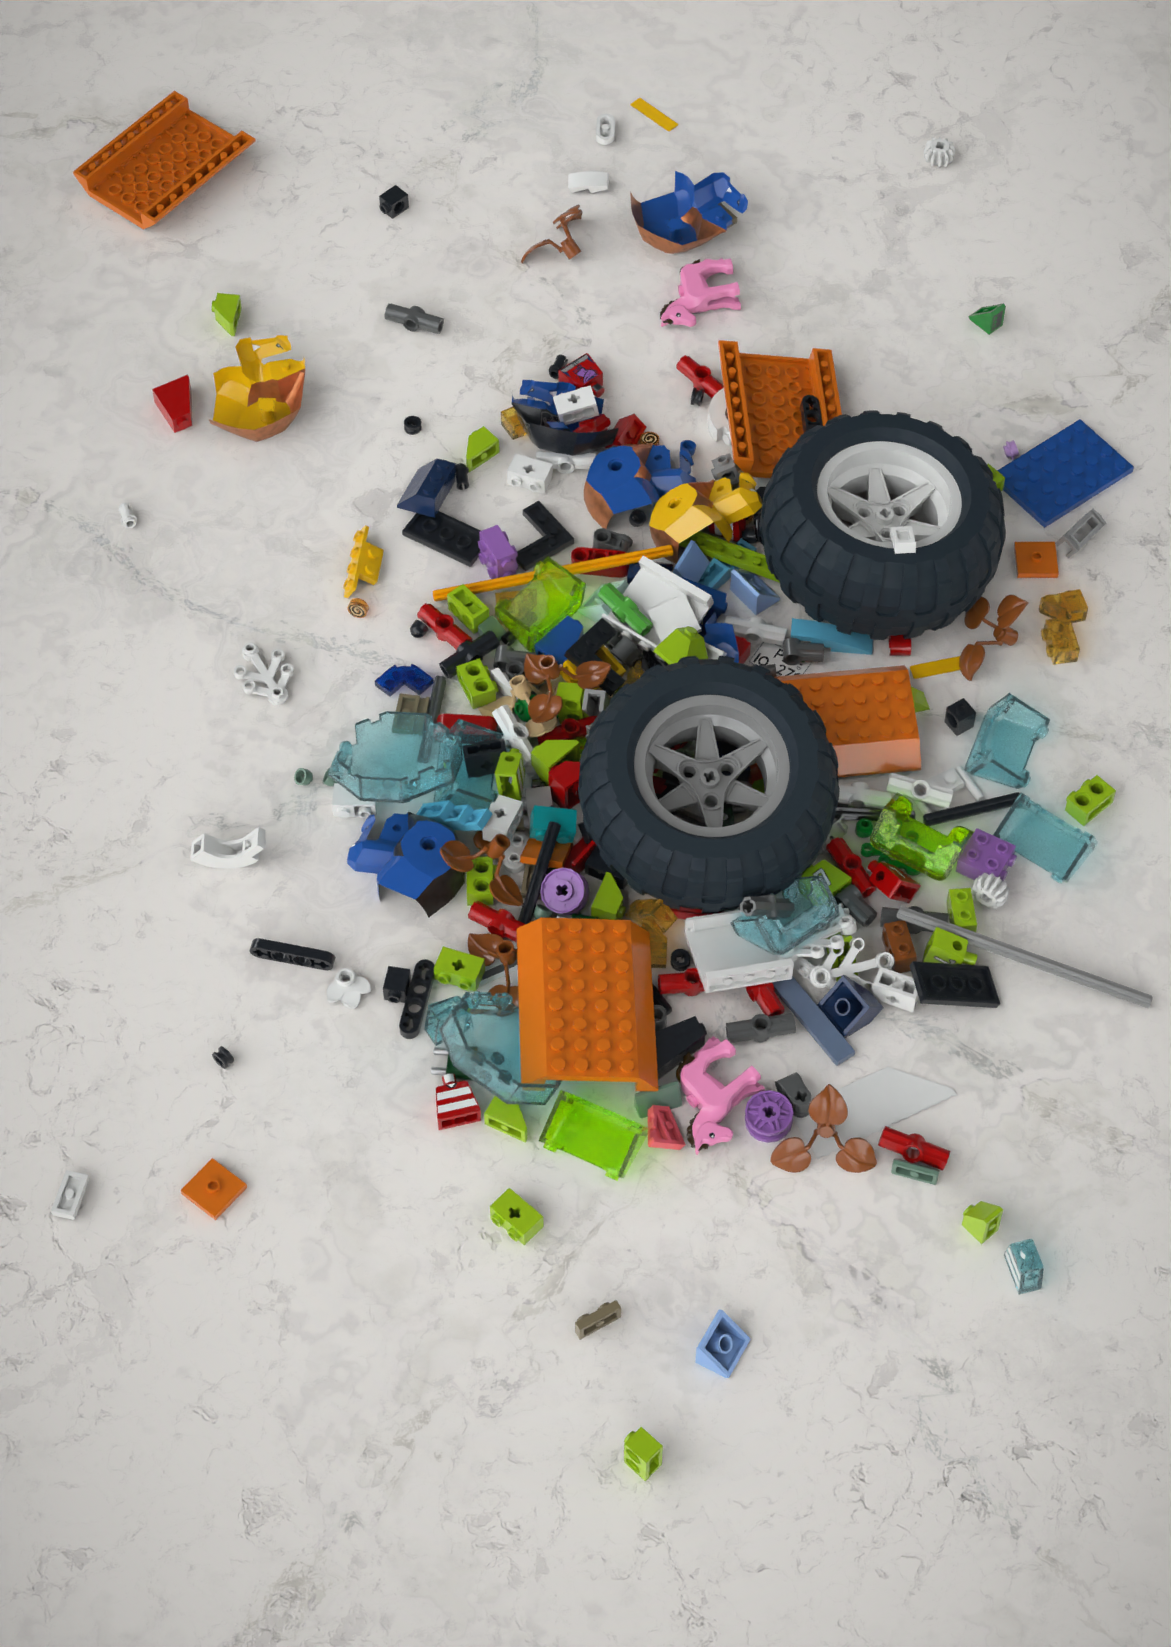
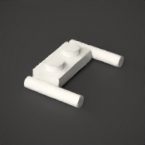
M958 766L955 769L951 768L925 780L929 784L954 790L953 792L966 786L977 802L985 798L962 766ZM918 785L914 788L916 795H925V789L922 786ZM913 800L923 815L932 813L927 806L929 803Z

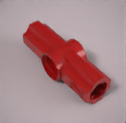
M684 355L680 358L676 368L693 382V387L697 388V390L704 389V392L710 398H713L719 390L724 388V385L711 375V370L707 366H700L690 356Z
M599 414V416H595L592 419L579 422V428L573 432L587 433L608 430V427L611 425L610 418H607L605 414Z
M425 603L421 606L417 617L436 632L439 640L447 641L456 650L461 643L473 641L468 634L454 624L453 618L450 615L442 614L432 604Z
M593 715L579 720L565 719L561 725L556 726L552 731L538 736V744L541 745L546 740H578L585 738L587 735L586 725L592 724L597 716Z
M837 837L832 839L826 845L827 851L840 870L852 878L851 884L859 889L862 897L870 896L876 891V886L869 881L870 876L863 868L861 858L851 851L843 838Z
M479 901L473 903L468 913V919L486 927L491 934L499 935L502 938L506 937L517 942V928L525 925L516 920L509 911L505 909L497 911Z
M688 968L684 973L658 974V990L660 995L684 993L687 996H696L700 992L705 991L697 968Z
M772 982L746 987L750 999L753 1002H757L765 1015L769 1017L784 1013L785 1008L775 994Z
M887 1126L884 1127L878 1142V1146L903 1155V1158L910 1163L922 1162L942 1171L950 1155L949 1150L926 1142L920 1134L908 1135Z

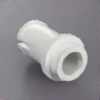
M122 503L118 508L122 517L121 523L126 528H133L137 523V517L133 515L129 503Z

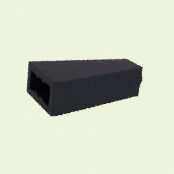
M696 1016L655 1032L658 1080L678 1066L680 1062L682 1063L683 1056L687 1055L688 1052L692 1055L704 1046L707 1031L704 1024L698 1022Z

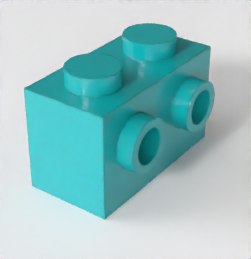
M534 805L530 815L529 838L543 841L550 821L561 825L557 842L562 844L573 842L576 834L577 810Z

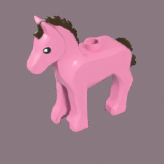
M698 259L692 264L683 266L680 269V285H678L680 298L670 301L669 304L664 305V308L661 309V327L667 324L692 327L696 325V317L691 313H702L719 308L741 310V303L738 297H735V295H740L738 282L708 287L705 281L717 273L733 274L731 259H705L702 262Z
M714 1036L708 1039L706 1044L694 1054V1057L689 1052L687 1055H684L683 1063L680 1062L676 1070V1079L681 1084V1089L686 1095L688 1103L693 1108L697 1107L700 1110L690 1120V1126L687 1127L686 1134L691 1147L695 1148L696 1155L703 1148L708 1149V1146L732 1140L733 1131L728 1127L718 1124L742 1100L760 1091H765V1087L757 1082L761 1079V1075L753 1066H750L726 1086L706 1073L708 1066L712 1062L736 1055L735 1047L727 1039L721 1042Z

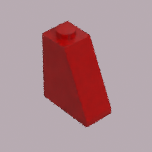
M188 374L152 389L154 402L174 433L192 426V394Z

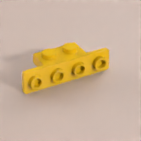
M366 525L361 530H357L353 538L355 545L351 550L350 557L352 559L347 567L348 578L343 585L345 598H349L356 590L358 578L372 585H375L378 581L384 550L366 542L369 526Z

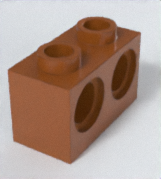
M906 921L885 923L881 938L886 952L894 957L892 971L898 973L910 972L909 965L917 960V955Z

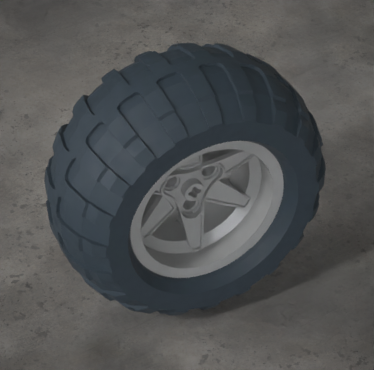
M696 656L680 658L678 663L665 667L660 666V664L646 670L640 679L630 685L628 683L625 684L610 699L609 706L596 717L589 730V736L580 759L578 786L586 831L598 846L600 856L613 872L618 871L627 879V884L637 893L643 896L644 894H649L656 899L662 900L663 905L669 908L679 910L681 906L690 909H702L701 911L704 914H714L720 912V909L739 907L740 909V903H742L744 897H758L772 893L776 895L792 885L796 877L815 862L831 831L838 805L840 788L838 781V759L832 743H829L826 737L827 730L817 711H812L803 701V696L796 687L790 683L784 684L779 679L773 677L770 670L756 664V666L751 667L734 662L735 658L728 656H719L718 660L698 659ZM696 740L695 759L671 749L678 744ZM716 741L727 743L738 749L719 758ZM756 763L763 777L765 793L757 791L736 779L748 766ZM655 769L663 770L676 776L680 784L659 800L653 786V772ZM728 771L731 775L725 776L721 772ZM691 773L694 777L688 778L684 774ZM712 802L716 806L708 807L705 803ZM724 803L739 805L753 812L749 818L742 822L722 827ZM698 804L706 827L685 822L671 813Z

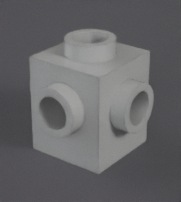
M730 453L711 460L714 466L711 472L715 480L726 477L730 479L731 485L739 482L738 471L741 469L734 463Z

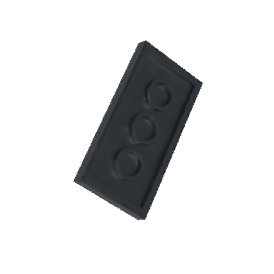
M438 511L435 518L416 513L402 530L403 536L469 567L479 557L480 548L478 541L480 540L479 532L481 530Z
M913 961L909 965L921 1004L997 1008L1000 1005L989 966Z

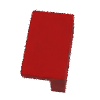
M635 414L621 418L613 428H619L614 442L605 448L615 445L637 444L647 427Z
M582 837L572 847L564 868L572 869L580 874L585 869V862L595 848L596 843L592 840L590 843L585 844Z

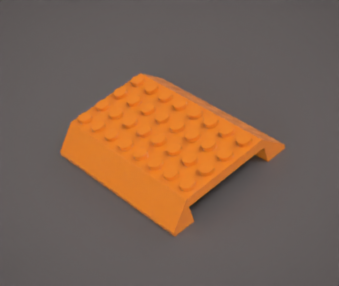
M173 91L74 170L73 174L90 197L140 228L146 229L160 221L252 145L256 139L244 131H240L237 135L233 136L191 111L188 98Z
M718 341L734 463L744 473H749L752 477L771 478L773 469L788 447L792 448L804 433L800 412V404L804 396L813 395L819 400L823 426L826 425L828 420L842 415L832 350L813 348L809 359L739 353L738 342ZM812 417L807 418L811 422H816Z
M905 665L775 677L784 684L790 683L801 692L803 701L812 711L816 710L820 715L827 730L826 737L829 743H832L836 752L838 778L921 770L920 738L909 672ZM756 763L750 765L752 785L754 781L763 779Z
M541 917L517 928L521 1088L544 1089L546 1080L635 1082V1091L658 1092L649 932L631 920Z

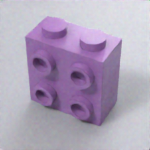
M498 525L480 531V540L478 541L480 553L478 556L481 564L486 565L489 577L495 579L516 575V570L518 569L516 557L518 554L515 546L510 545L506 532L501 531Z
M976 828L958 858L956 872L973 880L983 873L989 875L993 873L994 876L1000 877L1004 881L1008 873L1006 871L1008 866L1012 867L1016 861L1017 855L1014 854L1016 846Z

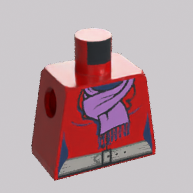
M588 353L559 370V382L570 383L576 386L575 390L591 385L594 396L598 398L603 395L605 391L602 387L603 372Z

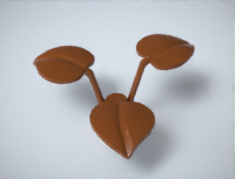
M580 205L571 207L553 221V224L560 221L561 223L556 228L558 229L562 226L567 238L560 243L562 247L550 239H545L530 247L522 257L521 263L523 264L531 251L547 244L554 246L560 253L564 251L569 260L580 253L581 250L574 239H572L567 227L570 221L581 219L583 211L579 210Z
M1015 595L1006 596L997 609L999 616L997 618L998 626L984 618L990 610V604L982 596L965 613L964 622L969 629H976L983 621L994 628L993 636L997 640L977 641L975 645L968 644L963 649L959 659V667L967 680L972 681L974 674L984 660L985 649L982 645L1002 646L1004 643L1012 646L1017 642L1018 632L1009 626L1012 625L1028 605L1027 601Z
M527 653L524 662L526 679L535 685L542 684L546 680L549 690L548 695L544 693L538 694L529 702L528 713L532 721L535 723L547 722L560 713L563 701L560 696H552L553 689L551 685V680L558 678L560 671H563L572 679L578 680L577 683L580 688L595 689L605 681L611 670V665L603 661H588L579 665L576 668L577 675H574L565 669L562 664L558 665L552 655H533Z
M482 830L477 831L473 841L480 851L474 855H470V850L465 844L456 840L448 841L440 848L443 860L452 869L459 872L471 871L474 867L472 860L483 853L492 859L499 858L494 874L495 879L489 883L491 894L503 904L512 906L523 905V898L516 882L508 875L499 876L501 865L505 858L504 852L510 846L508 837L503 834H497L490 842L483 840Z
M469 933V954L484 958L485 966L492 965L495 959H500V962L504 965L506 986L496 985L488 991L486 996L488 1008L496 1017H505L513 1014L519 1009L518 986H510L508 966L516 961L517 949L514 948L511 941L503 940L499 935Z
M828 1084L809 1104V1115L817 1123V1129L814 1130L809 1143L804 1146L803 1140L799 1137L787 1138L777 1145L770 1159L772 1165L793 1173L801 1172L811 1162V1154L807 1150L811 1148L817 1135H820L823 1138L831 1136L835 1138L838 1147L841 1149L836 1154V1162L842 1169L848 1172L860 1173L874 1168L877 1164L874 1149L867 1140L859 1137L851 1138L846 1141L844 1146L842 1145L838 1132L835 1130V1125H840L846 1120L848 1108L842 1095L831 1084Z

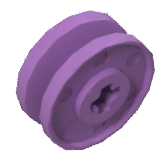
M559 868L546 875L541 884L540 893L542 901L548 909L558 914L572 915L584 909L589 900L590 889L584 876L572 869ZM564 888L568 891L566 896L562 892Z
M771 1090L760 1091L753 1095L747 1102L745 1109V1125L750 1135L758 1141L767 1143L777 1142L787 1136L793 1123V1108L788 1098L779 1092Z

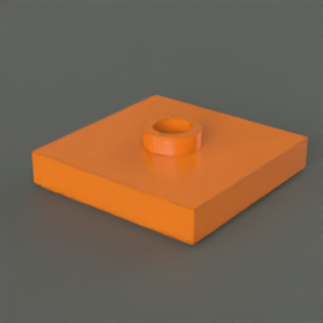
M1055 542L1014 543L1017 578H1058L1059 571Z
M529 838L520 856V863L536 865L543 841ZM556 841L548 867L563 868L573 847V842L562 844Z
M212 1158L181 1189V1194L216 1220L245 1191L247 1185Z

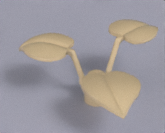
M524 675L514 676L509 682L512 688L510 691L512 697H501L488 705L478 707L482 716L494 717L492 712L502 705H508L513 713V708L517 703L516 697L520 700H526L529 705L531 690L537 695L542 693L548 695V685L545 683L538 690L530 681L526 680ZM561 675L551 680L552 696L556 695L559 682H566ZM556 716L543 723H535L532 719L525 724L529 731V737L542 736L552 731L556 727L558 719Z

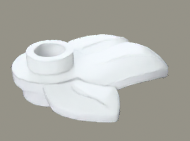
M343 968L336 974L335 981L328 986L327 1000L329 1003L341 1000L346 1007L355 1009L360 1003L361 994L371 992V987L367 979L357 976L349 968Z

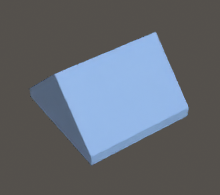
M691 540L675 565L673 573L681 578L684 577L698 583L710 562L698 545Z
M738 569L731 571L730 590L755 615L780 600V597L757 574Z
M718 1310L696 1348L695 1363L725 1378H729L751 1339L723 1310Z

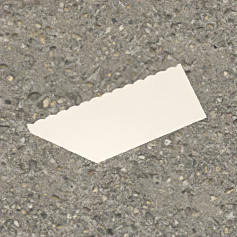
M886 1067L838 1089V1092L846 1102L848 1115L842 1124L835 1125V1130L838 1132V1137L844 1146L846 1141L851 1138L868 1137L872 1133L879 1132L885 1126L889 1127L892 1123H898L901 1119L909 1118L911 1114H917L921 1110H926L931 1105H937L942 1100H948L951 1096H956L957 1094L951 1087ZM793 1115L794 1122L807 1143H809L814 1130L817 1129V1123L812 1120L810 1115L803 1118ZM817 1135L811 1146L818 1160L822 1156L829 1155L832 1151L840 1150L833 1136L823 1138Z

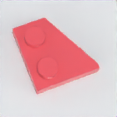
M652 1105L648 1109V1146L681 1150L686 1144L670 1107Z

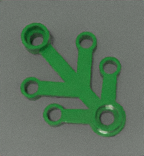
M864 818L856 823L855 833L858 837H871L883 846L874 847L871 843H864L860 851L862 856H880L878 858L879 863L884 861L899 869H905V872L912 876L919 875L924 870L925 862L917 855V833H906L904 842L908 845V854L902 850L900 839L902 823L899 820L892 819L889 822L888 830L891 833V841L876 831L869 819ZM888 856H896L900 860H891Z

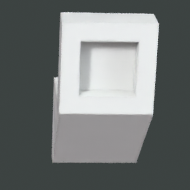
M912 526L891 527L890 535L895 554L916 553V541Z

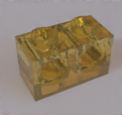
M1070 617L1045 620L1044 628L1041 629V637L1043 641H1046V653L1048 657H1051L1052 664L1077 662L1080 648Z

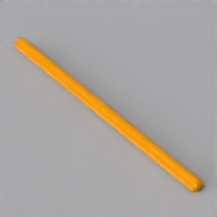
M665 545L464 585L473 594L638 563L642 556L650 560L673 556L674 552L672 545ZM459 586L434 590V601L447 600V594Z

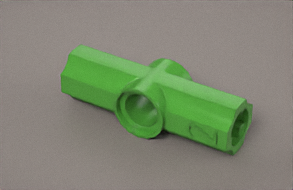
M611 583L605 584L597 594L598 597L611 609L620 622L626 623L634 632L641 636H645L650 632L653 623L639 611L638 606L628 596L625 597Z

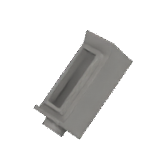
M1092 509L1055 544L1058 547L1065 541L1073 549L1066 555L1069 559L1107 523L1099 513ZM1087 522L1093 530L1079 542L1073 534Z
M585 689L582 710L589 716H598L609 706L611 698L606 694V691Z

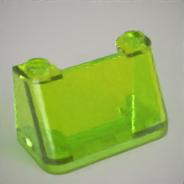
M548 556L535 565L533 569L535 571L534 578L512 600L508 598L501 599L494 608L498 619L528 652H535V644L568 615L572 617L581 607L584 600L586 583Z
M897 792L883 808L870 836L871 845L875 849L934 880L942 881L946 879L974 832L963 826H956L946 836L910 817L913 803L909 798Z
M560 1090L538 1141L545 1143L543 1148L554 1153L559 1149L607 1171L605 1176L618 1181L619 1177L624 1178L648 1135V1127L572 1093Z

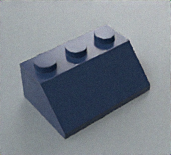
M437 458L420 467L399 500L397 508L435 518L455 483L456 463Z

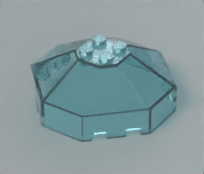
M386 711L379 714V720L371 723V720L367 718L355 724L356 744L351 745L349 741L341 742L340 750L337 751L328 771L329 777L360 801L407 803L455 782L463 761L462 739L457 734L451 736L449 728L442 723H433V717L428 713Z
M475 991L471 994L470 992H465L439 1029L453 1066L506 1104L546 1105L563 1080H546L545 1084L521 1083L519 1008L512 1004V996L507 992L496 993L494 996L490 992Z

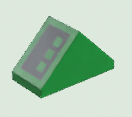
M1003 303L981 307L968 317L990 335L1003 326L1006 306Z

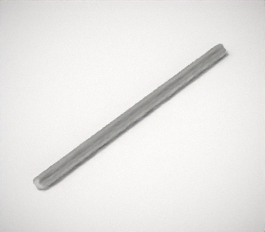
M900 906L897 912V918L931 931L939 927L967 939L970 945L1149 1008L1153 997L1141 991L904 906Z

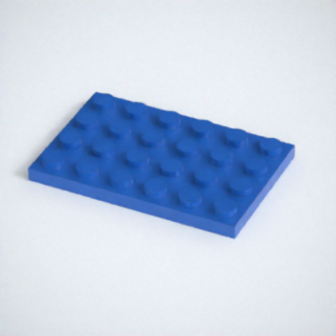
M1079 419L997 471L1005 477L1003 491L1045 528L1132 473L1134 466Z

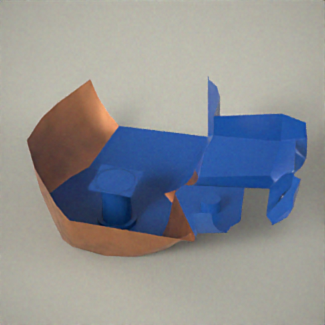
M675 171V192L642 203L637 201L630 191L632 214L643 241L669 254L686 252L703 245L717 235L727 231V227L733 224L732 217L718 205L720 202L725 201L742 214L748 206V200L745 195L740 194L730 183V177L724 172L712 173L694 185L688 176Z
M653 443L626 444L598 453L589 468L584 486V501L593 519L602 528L607 529V525L614 514L653 504L654 508L656 502L670 490L685 483L696 482L691 468L694 462L689 450L681 448L679 452L680 468L671 469L670 450L665 445L654 446Z

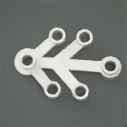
M252 642L246 643L242 648L243 658L246 661H252L259 673L247 671L243 665H238L234 668V675L237 679H248L243 683L244 692L246 694L254 693L267 696L268 700L274 705L284 704L288 698V691L285 687L289 678L294 673L293 666L289 663L281 666V677L278 684H276L273 679L280 663L284 660L283 650L275 649L272 651V661L267 670L259 657L258 646ZM254 681L265 683L268 688L256 686Z
M820 914L813 915L810 918L811 927L805 939L798 943L800 937L805 934L803 924L797 923L792 925L790 928L792 935L788 943L783 944L777 950V955L781 960L792 958L793 962L799 956L813 957L815 959L821 958L825 955L823 947L840 949L844 946L843 937L835 934L839 932L842 935L855 933L857 931L856 921L851 916L845 915L839 919L837 925L818 933L825 924L824 919Z
M855 937L851 939L850 949L839 967L831 969L837 956L842 955L844 948H840L836 954L833 952V948H829V954L822 965L812 968L809 979L815 987L823 988L828 986L832 988L836 983L832 978L846 975L863 987L868 983L870 985L869 991L872 993L873 983L861 979L854 973L876 967L891 969L894 965V957L888 952H880L874 959L852 964L858 952L865 946L863 939ZM856 940L860 941L859 948L854 947V942ZM883 956L886 958L884 965L880 963V958ZM819 972L823 974V979L820 981L817 979Z

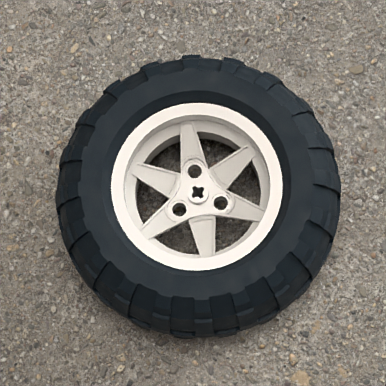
M878 410L864 411L854 417L847 414L839 415L828 420L825 426L817 425L804 432L792 448H787L774 467L772 477L765 488L759 523L765 558L771 574H774L776 580L780 581L783 593L793 603L804 606L805 612L812 619L818 622L825 620L836 625L837 631L851 635L852 632L867 634L873 640H885L888 636L903 635L904 639L921 636L925 630L936 631L950 625L962 612L969 611L985 592L986 586L993 579L997 571L1006 538L1002 493L1000 488H997L996 482L993 481V473L982 457L973 455L972 448L964 439L959 436L952 437L942 429L941 425L935 422L928 421L926 423L910 418L911 414L897 412L896 415L880 414ZM913 516V517L916 518L918 521L911 520V519H909V518ZM840 519L852 523V525L847 527L840 521ZM912 526L916 541V553L895 554L890 535L891 527Z

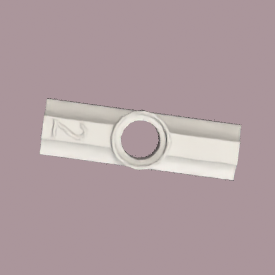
M550 451L536 452L537 460L552 463L553 469H557L564 474L572 473L574 469H589L596 456V452L574 456Z
M727 616L725 619V623L733 625L735 635L745 638L753 645L767 642L783 646V641L786 639L788 628L766 624L759 617L745 620Z
M502 705L495 709L492 714L504 734L502 738L505 740V745L508 749H519L523 754L525 767H529L533 750L527 739L529 731L525 725L517 722L508 705Z
M895 773L890 774L886 788L888 792L947 809L951 803L954 791L929 784L924 780H915ZM922 786L925 789V795H916L914 787Z
M855 782L851 785L839 784L838 803L848 804L849 807L890 809L891 792L869 788L867 784L862 782Z

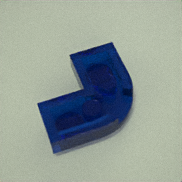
M411 664V667H397L393 665L375 680V686L389 697L403 685H406L420 696L434 683L433 677L414 664Z

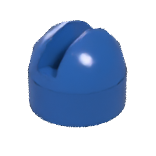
M684 440L680 444V450L681 448L688 449L692 456L695 453L696 444L691 440Z

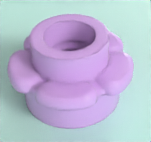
M1014 440L1011 442L1006 441V446H1003L1006 457L1011 456L1013 460L1014 457L1019 455Z

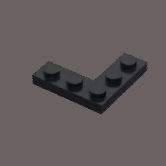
M540 501L523 509V516L543 536L517 551L516 562L524 571H527L574 544V537Z
M601 618L565 652L564 656L576 667L588 661H602L595 654L616 635L617 630ZM611 668L605 681L599 687L612 696L626 680Z

